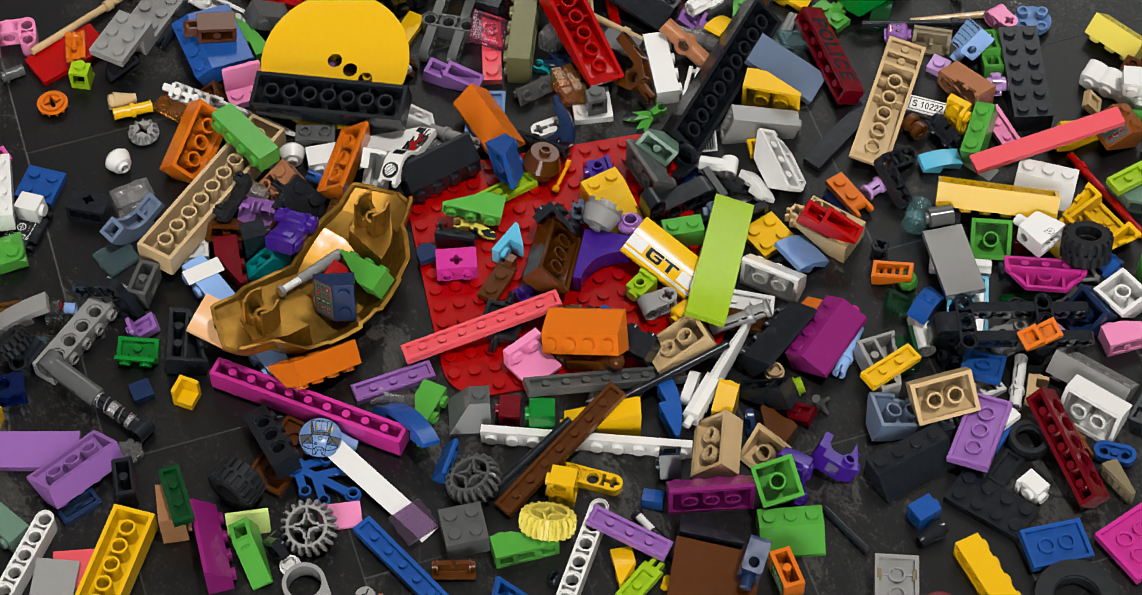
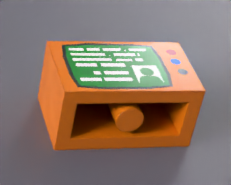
M790 546L770 551L768 567L780 595H804L805 580Z

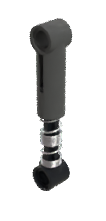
M49 349L36 363L37 369L44 376L55 379L90 406L96 405L97 408H102L103 412L112 419L116 418L118 423H122L127 429L128 436L136 443L142 444L156 429L153 421L142 414L136 416L132 412L129 413L116 400L112 401L111 397L105 396V390L67 363L56 350Z

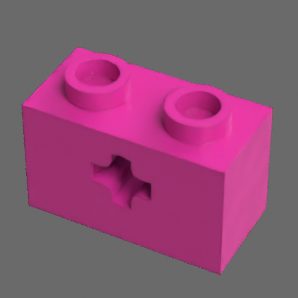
M476 247L435 249L437 281L478 278Z

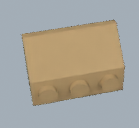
M966 366L905 382L910 404L919 426L981 410L972 370Z
M724 410L699 421L694 431L690 477L693 479H708L717 476L735 477L739 475L743 431L742 419L730 411Z

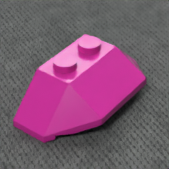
M1004 255V270L1024 290L1067 293L1083 280L1088 273L1087 269L1073 267V265L1067 264L1062 259Z

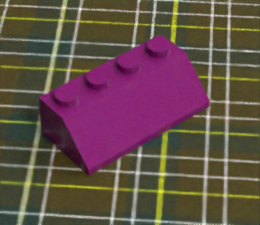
M826 295L816 309L818 312L785 351L793 370L826 378L868 320L864 314L844 298Z
M752 475L666 481L668 515L754 509L755 481Z
M193 498L189 499L196 522H193L208 593L214 594L235 589L233 580H237L235 567H230L229 562L233 561L231 549H226L225 543H229L227 531H222L221 525L225 524L223 513L217 511L216 504Z

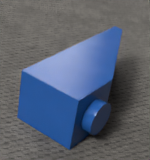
M925 287L918 294L906 315L924 326L946 299L942 293L933 287Z

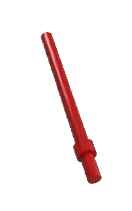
M1069 152L1066 157L1072 162L1075 169L1080 170L1079 174L1083 175L1102 194V197L1126 223L1130 221L1142 233V227L1091 173L1089 166L1084 161H1081L1073 152Z

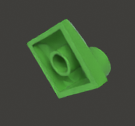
M21 231L0 237V275L29 266Z

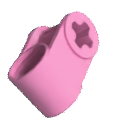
M999 4L983 14L987 25L995 29L996 32H998V27L1017 26L1018 24L1017 17L1003 4Z

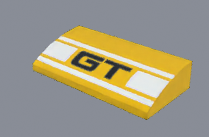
M646 217L620 251L641 268L655 276L664 286L674 288L677 291V296L685 300L690 292L698 256Z

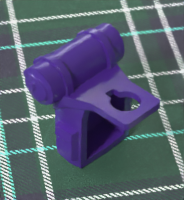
M279 207L274 216L277 226L265 236L266 249L296 256L298 251L304 246L308 233H314L317 230L319 218L312 216L311 213L294 211L289 207Z
M785 447L779 451L776 458L792 453L804 490L806 481H809L813 474V458L800 451ZM804 490V496L787 503L791 506H805L808 502V492Z

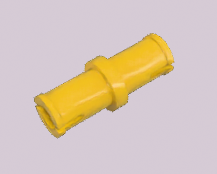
M151 100L136 104L132 102L127 106L112 108L115 120L131 116L135 118L137 115L153 112Z

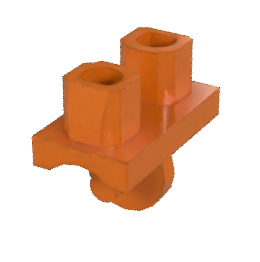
M84 30L77 33L65 32L67 62L86 60Z

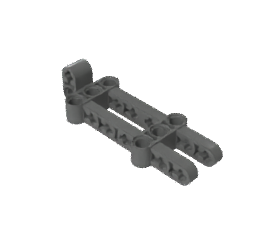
M436 0L433 11L425 12L422 15L424 37L419 49V61L429 62L437 39L440 38L452 40L446 64L449 61L459 63L465 43H471L476 39V24L473 20L477 9L475 0H465L460 16L446 14L451 0Z

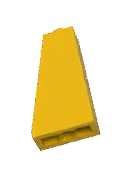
M640 396L624 399L592 433L641 436ZM585 407L565 410L564 419L569 417L573 421Z

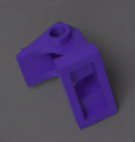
M826 431L810 454V457L813 458L814 467L837 481L850 483L860 471L858 458H860L861 453H858V446L855 445L851 454L841 455L834 451L830 442L834 435Z

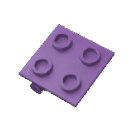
M245 196L239 206L237 220L245 223L263 218L264 225H270L277 211L272 207L275 201Z

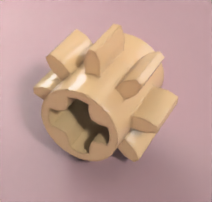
M794 204L791 208L787 207L784 221H789V227L797 228L793 225V221L802 211L804 205Z

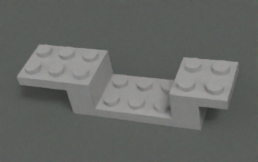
M141 0L131 14L119 10L89 48L90 54L121 67H124L135 51L147 55L172 20L173 13L177 12L183 1L187 0Z

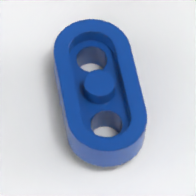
M1107 440L1098 441L1093 449L1094 458L1097 461L1104 463L1118 459L1122 467L1132 466L1137 456L1133 447Z

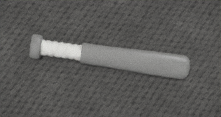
M341 249L333 250L296 275V278L283 286H277V294L282 298L285 297L288 291L313 278V274H319L326 270L334 259L338 262L344 258L340 252Z

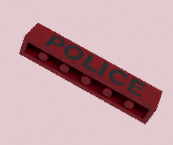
M803 6L794 20L836 103L856 105L865 91L822 8Z

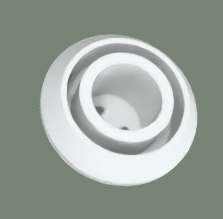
M296 142L286 143L279 149L280 158L294 167L299 166L306 155L305 148Z
M122 148L111 151L106 157V168L117 174L128 172L132 163L129 152Z

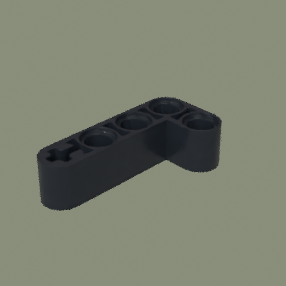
M704 175L662 194H659L654 187H650L640 195V211L645 218L648 217L659 225L661 220L674 218L714 198L717 191Z

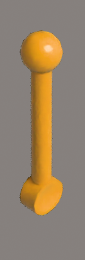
M567 159L556 185L552 187L553 192H559V186L568 168L571 166V160Z

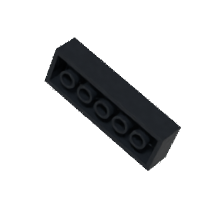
M1037 25L998 27L997 37L1001 46V58L1004 64L1003 77H1006L1007 90L1004 92L1011 125L1016 132L1050 129L1054 114Z

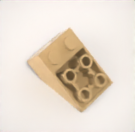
M813 195L811 200L825 209L831 206L864 227L857 242L851 244L820 234L797 222L796 219L793 221V225L826 255L844 263L863 238L866 222Z

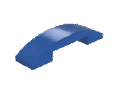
M398 402L373 407V412L387 419L393 418L411 431L410 439L421 448L440 443V439L433 427L414 408Z

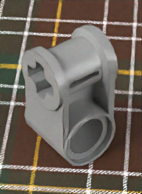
M664 287L639 297L637 304L645 320H654L659 316L670 313L671 308L677 304V291L672 287Z

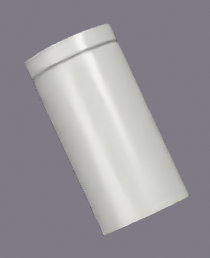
M908 316V326H913L920 356L924 358L933 355L936 352V347L929 344L927 330L929 320L923 326Z

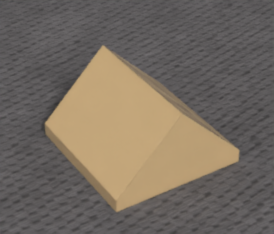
M758 423L741 450L740 460L748 467L776 459L780 450L785 447H792L764 425Z

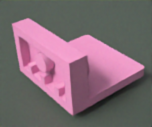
M259 60L249 61L221 70L228 103L231 102L241 108L249 106L256 72L261 71Z
M536 328L503 350L504 365L521 382H523V377L553 375L562 368V365L551 354H543L541 333Z

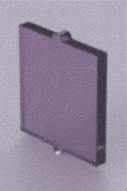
M420 498L388 518L396 529V534L400 535L408 546L440 526L431 514V510L426 508Z

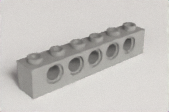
M88 298L34 360L32 365L35 374L56 385L58 382L55 379L48 378L40 373L36 363L49 349H54L63 356L67 363L71 366L75 365L85 350H88L93 341L104 332L105 327L110 321L116 318L119 310L109 298Z

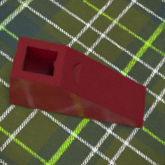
M236 234L212 237L215 257H218L225 269L222 272L239 290L242 286L248 284L247 274L242 273V270L246 269L244 257L240 258V254L244 253L242 241L238 242Z

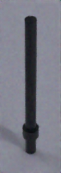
M950 17V19L861 20L860 25L861 28H887L891 23H905L908 28L914 27V25L958 29L967 19Z
M726 340L640 385L635 384L630 387V390L625 392L626 398L642 396L643 392L730 348L729 343Z
M566 417L502 476V484L498 486V490L504 487L551 444L572 420ZM499 491L493 492V497H488V498L486 499V502H487L490 498H493V499H494L500 492H499ZM481 501V502H480V503H481V507H482L486 502Z

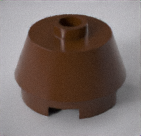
M547 142L535 143L523 156L524 172L533 175L534 180L550 181V178L555 175L557 176L561 170L558 149Z

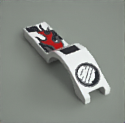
M418 127L401 149H392L384 160L378 185L383 186L388 180L392 181V188H397L401 182V171L407 157L413 158L423 153L437 136L436 129Z

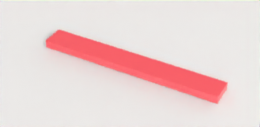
M1116 106L969 156V160L976 173L980 174L1124 126L1125 120Z
M554 289L400 346L407 365L541 317L547 314L549 307H563L557 290Z

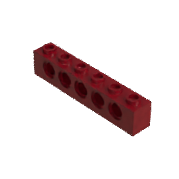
M1039 388L1028 396L1026 401L1081 507L1095 509L1108 500L1110 495L1056 391L1049 388Z

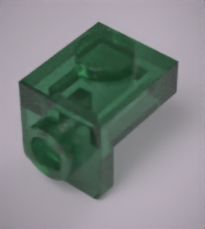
M890 288L885 293L883 309L904 318L916 299L917 293L912 292L910 295L905 296Z

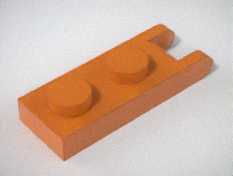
M842 172L826 180L825 186L853 216L861 218L859 210L864 207L868 212L874 210L873 205Z

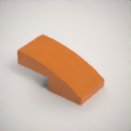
M1054 317L1037 325L1033 324L1016 333L1026 351L1049 344L1062 338L1064 335Z

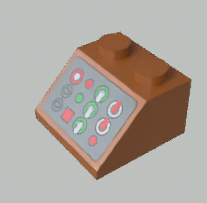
M1127 103L1112 104L1104 109L1107 110L1117 106L1125 120L1124 126L1096 135L1106 150L1137 147L1142 139V122L1135 115L1132 108Z

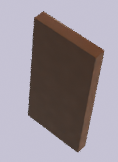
M287 414L281 423L286 431L283 435H289L294 444L291 448L296 447L301 458L306 461L310 455L303 452L299 442L300 430L306 423ZM262 451L251 465L265 482V492L278 499L282 497L294 479L288 475L279 480Z

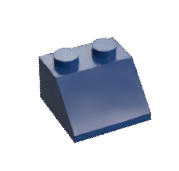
M505 133L485 142L495 177L513 190L524 174L522 168L523 160L517 151L519 148L518 142L515 138Z

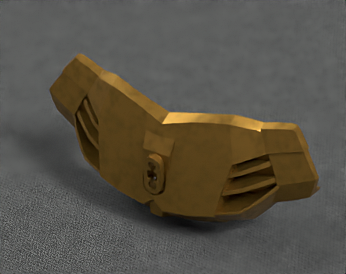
M353 182L342 196L340 202L319 220L317 230L309 234L304 242V246L298 251L290 265L242 286L234 295L210 306L215 329H217L222 349L226 352L242 356H249L268 350L296 355L313 349L323 348L362 329L363 325L376 312L382 311L400 284L401 276L409 262V239L405 227L412 210L413 197L410 196L407 199L396 191L374 187L375 185ZM337 248L348 252L352 250L358 253L362 259H365V257L371 259L377 266L380 264L384 265L390 270L389 274L395 279L382 299L367 293L355 279L356 321H334L316 312L313 278L288 291L287 295L283 298L276 292L277 286H283L296 278V275ZM344 258L341 261H339L341 264L349 268Z

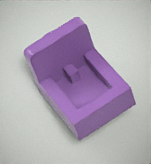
M684 6L680 10L675 22L689 33L695 34L698 30L702 31L705 24H707L705 19L708 13L704 12L701 16L692 17L687 14Z
M149 312L135 322L129 317L125 318L127 324L125 329L130 337L149 338L161 330L152 312Z

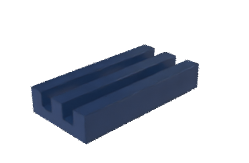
M89 487L84 493L70 500L66 506L54 509L61 521L64 522V525L68 527L103 506V502L94 489ZM92 495V497H90L89 499L85 500L84 502H81L82 500ZM72 506H74V508H72V509H70L69 511L63 513V512L66 511L67 509H69V508H71Z

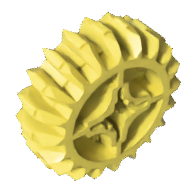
M537 501V503L531 502L521 508L518 523L521 532L526 534L527 537L541 541L558 542L559 540L565 541L574 535L577 519L574 511L568 506L556 504L555 502Z

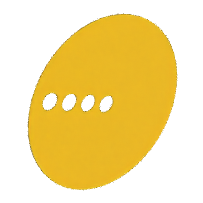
M306 0L284 15L271 31L263 48L261 71L358 80L360 75L368 73L372 76V82L403 85L409 67V44L400 21L387 7L376 0ZM334 54L342 57V62L337 67H332L328 64L329 57ZM346 65H356L357 72L353 76H346L343 73ZM292 120L300 125L328 124ZM335 124L336 130L349 127L347 125Z

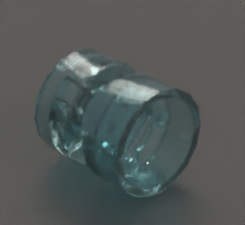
M924 197L912 198L901 222L903 228L916 235L926 231L928 224L924 223L923 213L926 212V208L935 207L934 204Z

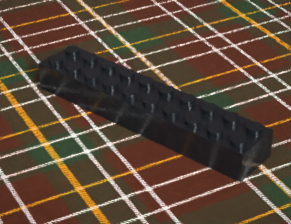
M746 0L742 2L661 131L665 132L679 144H690L698 152H702L743 86L747 68H751L744 63L762 34L772 39L781 25L782 21L762 0ZM679 149L678 156L684 162L691 159L692 156L688 149Z

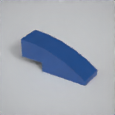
M672 378L657 385V396L660 400V403H658V415L670 438L681 439V400Z

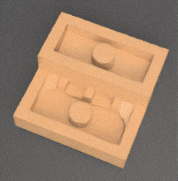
M206 294L186 331L222 349L210 309L212 304L220 300Z

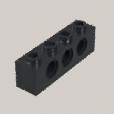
M263 404L242 416L279 480L302 468L298 461L301 456L296 447L291 448L294 444L289 435H283L286 431L281 422L276 423L278 418L273 409L269 411L266 405Z

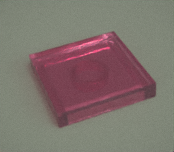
M474 9L468 41L504 52L506 50V35L509 34L507 26L510 20Z

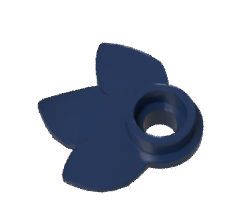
M549 52L552 59L544 60V63L549 66L576 69V65L569 54Z

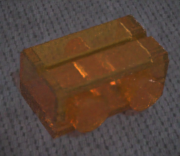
M571 63L563 65L561 68L560 66L552 68L550 70L551 82L557 95L560 96L561 103L565 107L584 103L587 87L585 82L581 83L579 70H575Z

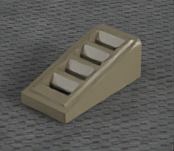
M1118 459L1102 463L1099 470L1100 476L1128 505L1132 504L1136 492Z

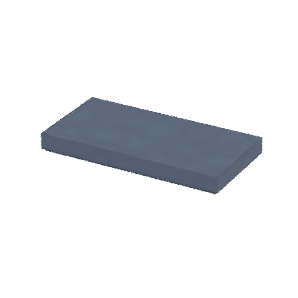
M765 34L760 36L744 62L751 68L768 71L801 93V101L807 105L812 102L825 80L820 70Z

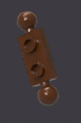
M622 354L619 356L554 355V358L562 366L567 365L568 369L605 371L607 366L610 365L611 368L617 370L621 369L625 364V358Z

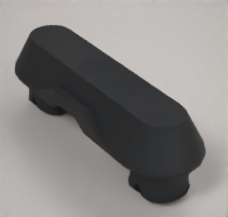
M242 171L235 173L236 176H233V181L236 184L231 190L229 199L223 205L219 203L213 208L212 212L216 215L217 221L227 223L232 219L253 185L250 174H244Z

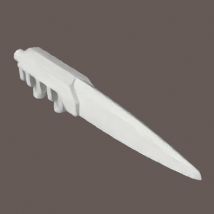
M176 81L172 85L164 83L162 90L169 92L168 96L185 104L202 99L217 110L228 104L222 97L203 92ZM234 105L247 118L251 116V111ZM261 117V118H263V119H265V120H268V121H270V122H272V123H274V124H276V125H278V126H280V127L285 128V133H286V135L295 136V132H294V131H292V130H290V129H288V128H286V127H284V126H282V125H280V124H278V123H276V122H274V121H272V120H270V119H268V118Z
M752 323L742 324L730 341V348L724 350L710 373L707 372L683 412L684 422L682 426L689 429L691 425L698 426L699 421L704 418L705 412L709 409V404L713 402L719 379L725 380L739 354L738 352L745 342Z

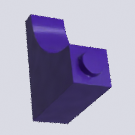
M585 228L573 275V289L581 290L586 279L599 268L611 264H629L630 258L623 254L620 249L630 236L604 231L597 232Z

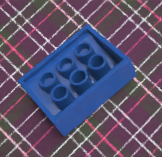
M229 4L186 14L171 24L196 79L203 86H206L213 80L217 82L223 80L222 69L255 60L237 20L236 42L198 43L197 37L184 36L183 22L185 20L196 19V13L232 12Z

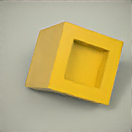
M179 375L171 389L173 404L193 411L202 395L199 381Z

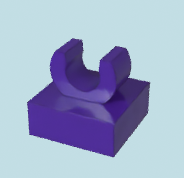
M528 284L513 290L517 294L515 298L518 302L540 295Z

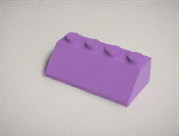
M93 430L28 475L27 480L47 504L59 509L66 506L77 495L84 493L91 485L101 481L105 475L112 471L111 460L122 458L123 454L117 441Z

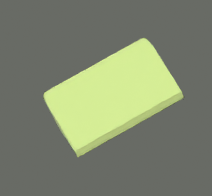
M268 508L225 514L229 538H231L228 525L246 517L259 526L260 534L271 532Z

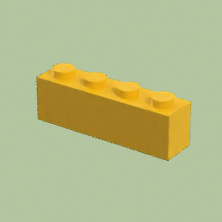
M979 533L955 542L953 554L979 595H1021L1019 591L1015 590L1010 576L1003 572L998 558L992 555L987 541L982 539Z

